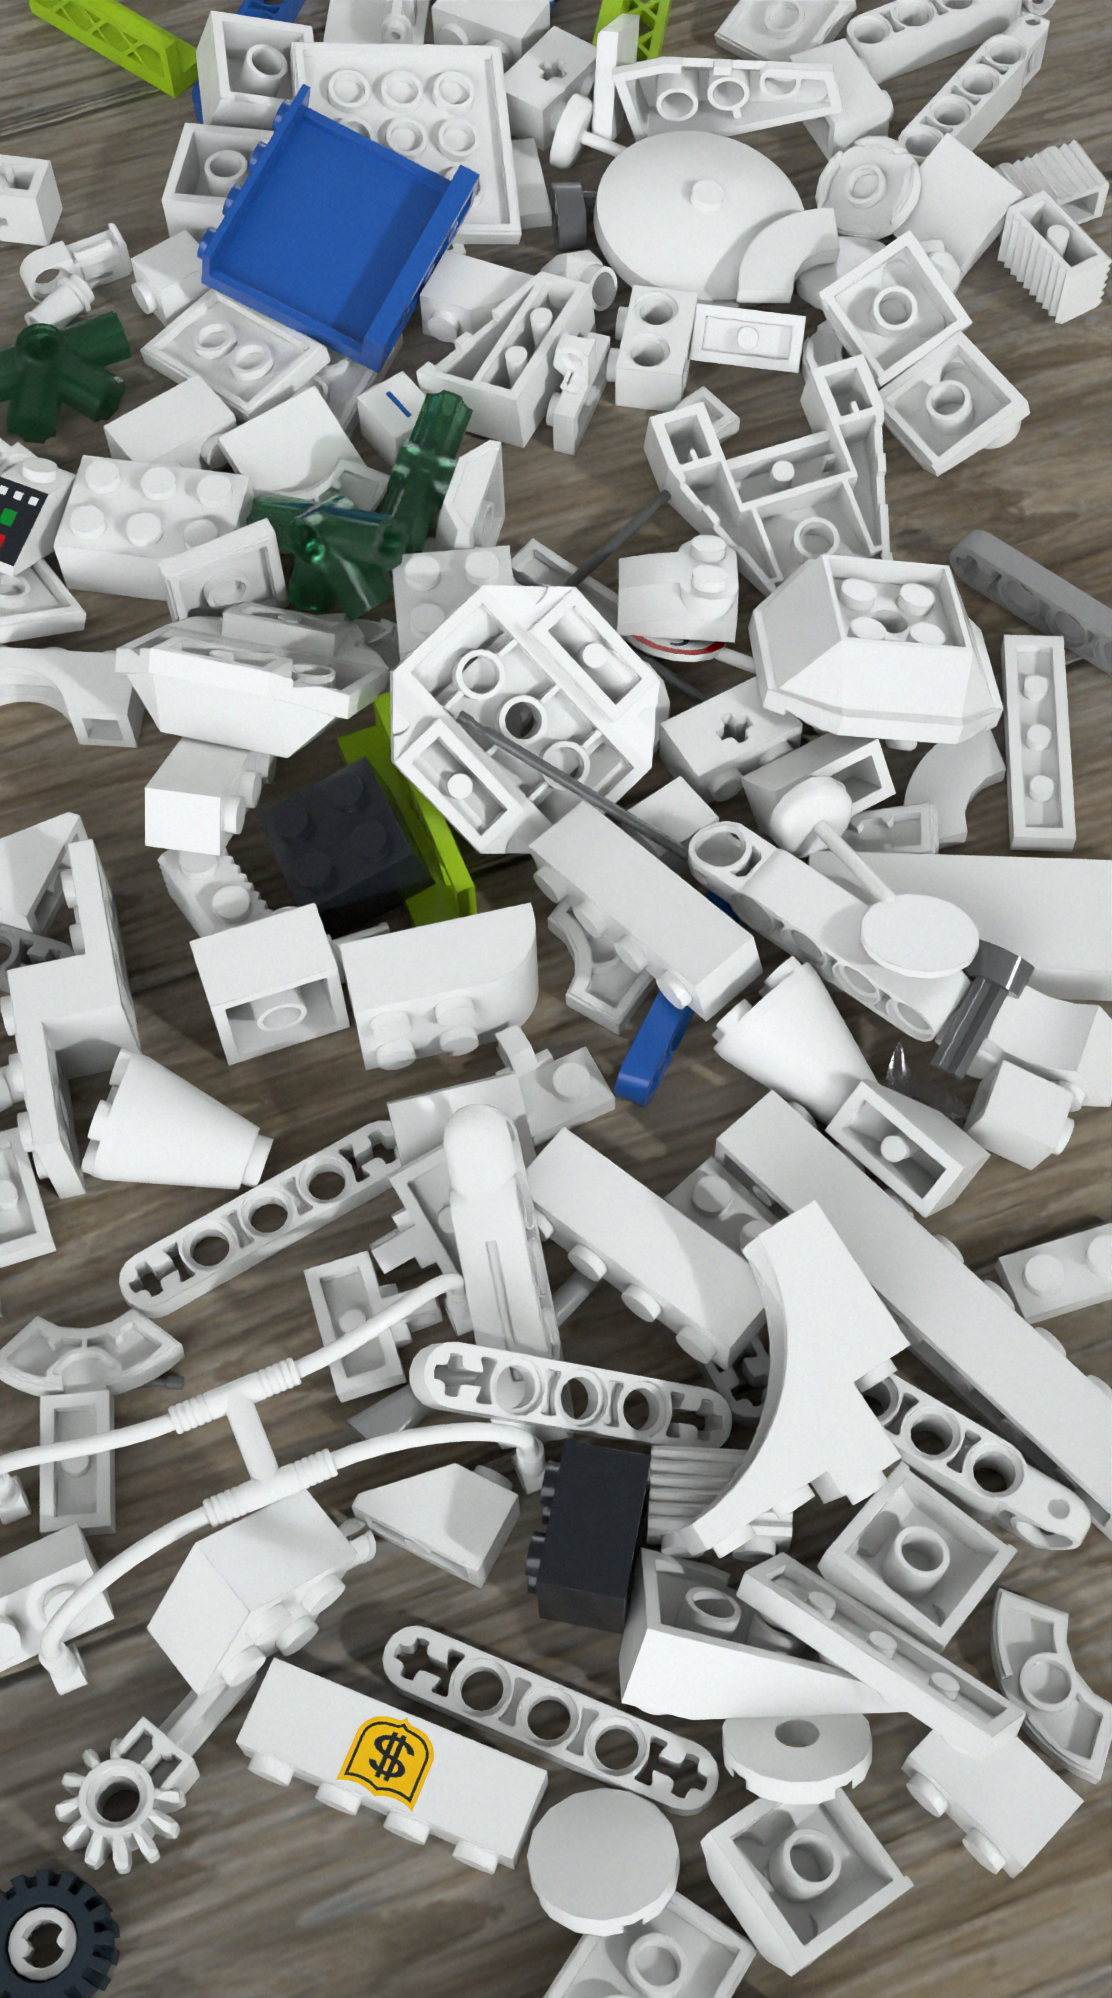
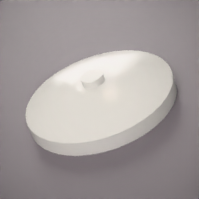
M673 131L644 138L632 144L615 157L607 167L599 184L593 223L597 242L604 257L618 276L632 288L633 285L698 292V303L749 309L761 303H736L735 293L740 265L748 246L770 224L793 213L804 211V207L789 178L778 166L757 150L737 140L718 134L700 131Z

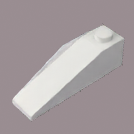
M659 57L612 68V77L636 142L656 134L673 131H700L728 137L844 112V105L833 64Z
M645 1548L640 1549L635 1566L619 1655L621 1703L636 1706L640 1710L652 1715L670 1714L690 1720L903 1712L886 1704L876 1690L848 1671L840 1670L827 1664L821 1659L817 1650L787 1630L778 1629L765 1622L760 1616L759 1611L736 1596L737 1590L727 1586L731 1574L709 1564L669 1556Z

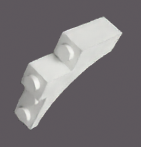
M813 1200L760 1233L741 1250L751 1266L766 1312L770 1340V1370L767 1395L760 1422L751 1445L735 1474L719 1495L699 1515L676 1531L692 1557L711 1548L714 1549L719 1558L734 1551L756 1535L750 1525L751 1521L771 1508L778 1519L813 1498L815 1494L808 1483L812 1484L824 1504L846 1495L851 1504L855 1505L885 1486L889 1481L882 1470L902 1458L861 1393L897 1371L890 1358L908 1347L910 1343L816 1200Z

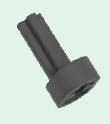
M579 181L552 182L550 207L556 250H584L587 222L593 221L598 191H582L581 182Z
M979 939V949L969 966L962 969L973 984L930 1065L962 1081L1007 996L1015 999L1020 998L1035 969L1034 966L1000 946Z

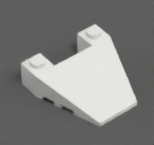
M864 354L810 369L800 402L813 434L735 458L725 459L704 401L649 417L643 448L660 493L663 490H667L671 494V499L668 503L701 535L720 537L727 545L732 547L737 555L738 571L766 598L808 559L816 560L821 554L890 560L888 504L885 503L884 480L886 474V453H883L882 435L884 404Z

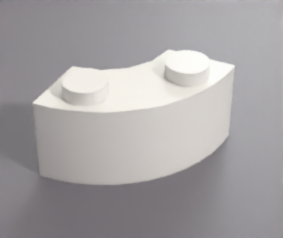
M1027 985L1019 999L1007 996L966 1075L984 1079L995 1067L1005 1060L1074 1092L1075 1096L1069 1112L1078 1111L1082 1106L1110 1107L1112 1102V1019L1099 1005L1074 1004L1055 999ZM959 1008L937 1033L935 1042L939 1046Z

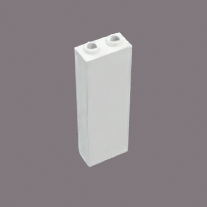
M818 850L809 854L807 865L868 906L879 902L832 851ZM856 852L894 892L895 896L902 894L930 895L951 902L967 913L979 930V939L1000 946L1034 966L1035 969L1027 983L1028 987L1055 999L1112 1001V860ZM819 975L827 991L844 992Z

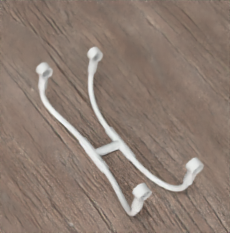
M446 1273L435 1277L414 1289L365 1323L321 1349L294 1362L291 1357L272 1366H267L265 1369H260L258 1372L250 1373L204 1392L203 1395L200 1394L175 1406H170L168 1408L169 1413L117 1430L26 1448L0 1456V1519L3 1525L32 1514L26 1492L17 1475L11 1477L8 1473L10 1471L113 1450L153 1439L175 1430L178 1434H182L185 1431L191 1430V1428H196L198 1425H204L205 1422L209 1423L226 1415L251 1480L238 1485V1487L235 1486L231 1490H225L224 1493H218L217 1496L213 1495L210 1499H204V1506L171 1521L139 1540L94 1573L63 1603L46 1626L38 1653L39 1661L50 1673L59 1695H64L89 1684L88 1676L76 1645L72 1643L66 1646L61 1641L65 1631L80 1612L102 1591L137 1564L172 1542L210 1523L212 1527H217L219 1524H224L226 1521L240 1517V1515L243 1516L247 1512L250 1513L324 1480H329L331 1477H336L338 1469L359 1461L395 1451L439 1443L492 1441L516 1446V1454L511 1456V1459L525 1493L529 1495L542 1489L547 1465L543 1443L521 1428L496 1423H450L408 1429L354 1443L333 1452H329V1449L325 1448L322 1451L309 1455L308 1458L304 1457L301 1460L279 1468L254 1405L267 1397L300 1385V1378L346 1356L442 1293L446 1292L447 1298L443 1299V1303L456 1335L459 1337L473 1331L464 1279L461 1275Z

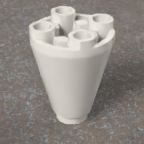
M791 956L765 980L766 985L759 991L762 999L754 1007L744 999L716 1025L718 1029L712 1034L718 1043L713 1049L721 1058L770 1090L773 1089L787 1101L799 1103L813 1118L828 1126L862 1080L869 1079L876 1083L878 1082L817 971L808 962L801 965L794 956Z
M121 1048L111 1074L109 1085H112L107 1101L100 1100L88 1133V1138L91 1140L84 1155L80 1171L103 1180L236 1190H239L241 1184L252 1188L257 1187L274 1139L259 1135L260 1128L149 1056Z

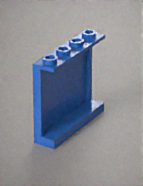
M303 84L292 102L284 100L280 105L272 125L274 134L268 144L260 141L254 149L247 169L250 174L243 186L236 183L231 188L222 210V214L225 217L219 227L216 229L210 226L205 232L197 251V257L202 259L201 283L380 373L418 305L420 293L445 250L449 249L474 202L480 174L460 164L453 179L449 180L309 108L311 87Z

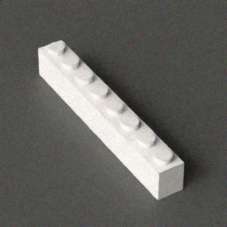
M772 1089L716 1139L714 1159L780 1220L816 1200L910 1343L906 1348L994 1431L1018 1449L1029 1464L1081 1497L1090 1510L1091 1522L1112 1541V1389L1096 1376L1088 1375L1086 1377L1066 1358V1351L1055 1336L1041 1327L1034 1329L1014 1311L1015 1307L1011 1298L1000 1286L990 1280L983 1282L963 1264L964 1260L961 1253L951 1241L940 1234L932 1236L914 1219V1213L904 1199L891 1189L883 1191L865 1174V1168L858 1159L840 1144L835 1147L817 1130L815 1120L802 1105L795 1101L787 1103Z

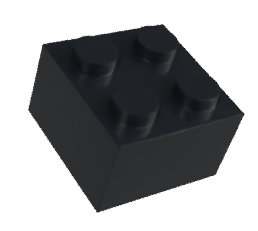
M366 756L257 816L298 908L315 903L325 933L330 935L332 940L436 884L390 788Z
M565 1440L561 1462L548 1460L540 1496V1504L544 1505L542 1524L548 1526L546 1533L533 1531L525 1569V1575L529 1576L527 1593L537 1595L539 1618L618 1634L624 1633L635 1566L649 1500L650 1455Z

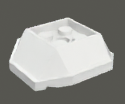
M821 554L816 560L808 559L752 612L748 632L762 707L781 715L791 712L808 725L835 735L955 745L972 738L982 729L987 731L997 726L1003 711V705L982 631L967 615L950 566Z
M481 585L390 672L391 762L476 852L481 854H531L529 845L584 799L491 743L473 728L465 727L457 722L456 719L460 712L463 710L473 716L483 726L491 727L608 800L616 803L652 768L655 708L658 705L660 679L576 587ZM518 702L525 704L531 710L534 718L531 731L520 739L510 734L505 723V717L509 708ZM591 804V805H592L593 807H595L598 811H600L603 815L606 813V812H604L603 810H601V809H599L598 807H596L595 805Z
M246 601L223 608L222 616H194L164 625L116 648L115 673L127 675L160 732L285 758L290 757L333 728L342 719L352 717L374 702L378 695L387 693L390 669L377 651L364 644L365 635L354 622Z

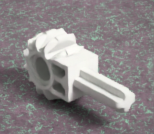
M255 1672L250 1678L236 1687H230L225 1681L199 1697L192 1689L159 1728L155 1727L143 1716L123 1739L115 1738L112 1741L110 1760L101 1762L98 1754L93 1749L85 1750L82 1757L90 1772L86 1777L77 1773L68 1772L64 1774L62 1779L63 1786L76 1797L64 1800L55 1806V1815L59 1821L73 1824L63 1836V1841L68 1849L74 1851L87 1846L84 1860L87 1866L93 1870L99 1869L113 1851V1861L119 1874L130 1872L132 1866L131 1851L139 1848L149 1863L156 1862L160 1858V1853L152 1838L155 1834L167 1839H176L180 1833L178 1823L166 1814L185 1807V1794L200 1777L192 1756L257 1680L258 1674ZM121 1790H131L140 1795L138 1807L129 1818L118 1822H111L103 1818L104 1805L114 1793Z

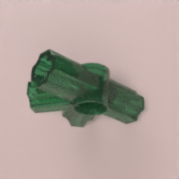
M110 311L60 329L46 323L32 324L20 332L15 344L0 349V403L10 400L6 418L7 429L10 433L18 435L25 442L44 444L49 438L56 437L63 402L95 423L100 420L107 422L114 415L125 393V385L121 378L103 367L132 358L129 343L116 312Z
M444 389L439 393H427L409 441L404 439L387 485V489L390 491L372 537V541L376 543L384 556L390 559L391 555L422 553L437 509L442 508L458 463L456 457L473 410L464 403L460 395Z
M266 492L253 499L251 512L246 518L247 525L267 518L275 531L278 549L294 553L287 582L289 587L287 599L301 611L315 610L323 613L334 607L338 600L351 622L394 596V592L380 570L388 572L402 563V555L409 544L405 524L396 522L391 515L359 510L353 501L343 495H334L323 502Z

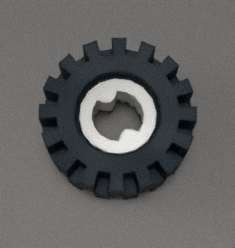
M50 1869L36 1870V1876L28 1878L21 1874L11 1879L13 1887L7 1892L0 1890V1998H91L98 1989L105 1991L112 1980L107 1977L111 1964L118 1965L120 1951L115 1949V1938H120L118 1923L112 1920L110 1913L113 1910L107 1900L101 1897L93 1887L75 1875L62 1871V1874H56ZM49 1923L58 1924L62 1928L56 1940L59 1947L64 1950L61 1957L48 1967H33L29 1960L32 1958L35 1948L28 1941L29 1937L31 1938L32 1932L38 1930L41 1925L45 1926Z

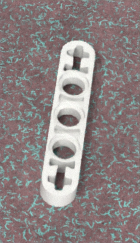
M379 1120L367 1124L135 1254L125 1263L119 1277V1286L127 1305L131 1309L134 1307L147 1318L166 1316L392 1188L393 1185L387 1175L401 1168V1162L391 1121ZM382 1143L386 1149H394L396 1160L385 1164L384 1160L380 1157L374 1158L372 1148ZM351 1157L355 1158L357 1168L362 1167L364 1180L361 1182H356L353 1168L347 1161ZM324 1172H335L345 1179L343 1191L337 1197L329 1200H320L313 1197L309 1192V1185L312 1179ZM267 1204L282 1206L288 1212L285 1224L277 1231L262 1233L255 1230L251 1225L253 1214L261 1206ZM220 1237L229 1243V1252L225 1259L213 1266H203L196 1263L193 1259V1251L196 1245L205 1238ZM179 1254L187 1273L191 1276V1278L184 1282L172 1261V1258ZM151 1272L158 1280L162 1279L160 1282L163 1289L159 1295L151 1297L147 1290H142L143 1283L141 1281L144 1275Z
M462 1342L431 1344L421 1349L413 1358L409 1370L410 1386L415 1397L423 1405L437 1410L651 1447L652 1445L719 1448L728 1439L732 1428V1413L727 1401L718 1392L708 1388ZM447 1364L448 1369L454 1372L465 1374L477 1373L475 1386L454 1385L445 1387L443 1381L434 1379L435 1367ZM509 1366L517 1369L522 1374L526 1389L523 1400L514 1408L506 1406L500 1400L497 1393L498 1377ZM572 1378L579 1380L585 1386L588 1393L586 1411L577 1419L569 1417L561 1405L563 1386ZM633 1390L641 1392L649 1404L648 1420L638 1430L632 1428L626 1422L623 1415L625 1398ZM672 1411H696L697 1415L705 1417L706 1425L704 1430H697V1427L689 1424L670 1423Z
M417 1625L405 1627L393 1634L385 1645L382 1660L386 1677L393 1689L408 1699L614 1789L631 1791L652 1802L658 1808L675 1815L690 1816L699 1814L709 1807L716 1795L719 1781L717 1763L708 1750L691 1740L430 1628ZM419 1645L427 1646L429 1662L448 1672L450 1658L456 1657L461 1659L462 1661L451 1674L448 1696L443 1697L436 1694L442 1687L441 1678L427 1671L419 1670L413 1680L405 1679L406 1671L403 1663L398 1659L399 1655L402 1652L414 1654ZM481 1671L490 1672L497 1676L504 1688L502 1698L498 1704L484 1711L470 1708L465 1704L461 1696L462 1687L466 1679L472 1674ZM541 1701H558L570 1713L569 1728L565 1734L557 1739H540L532 1733L528 1726L529 1713ZM608 1730H625L636 1740L638 1755L627 1768L619 1770L610 1769L604 1766L597 1758L595 1751L596 1742ZM655 1743L665 1747L659 1754L658 1763L672 1769L680 1770L685 1760L698 1764L697 1778L706 1783L703 1791L691 1788L685 1798L677 1797L672 1793L674 1781L669 1776L653 1770L652 1785L648 1786L638 1782L637 1779L642 1775L648 1764L650 1744Z

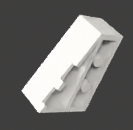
M543 271L539 272L492 310L493 319L474 335L466 331L454 340L456 349L438 364L433 365L428 361L416 371L420 390L441 411L442 424L524 448L547 413L553 393L561 391L560 386L564 376L553 366L556 347L563 332H569V335L587 338L589 331L597 333L591 284Z

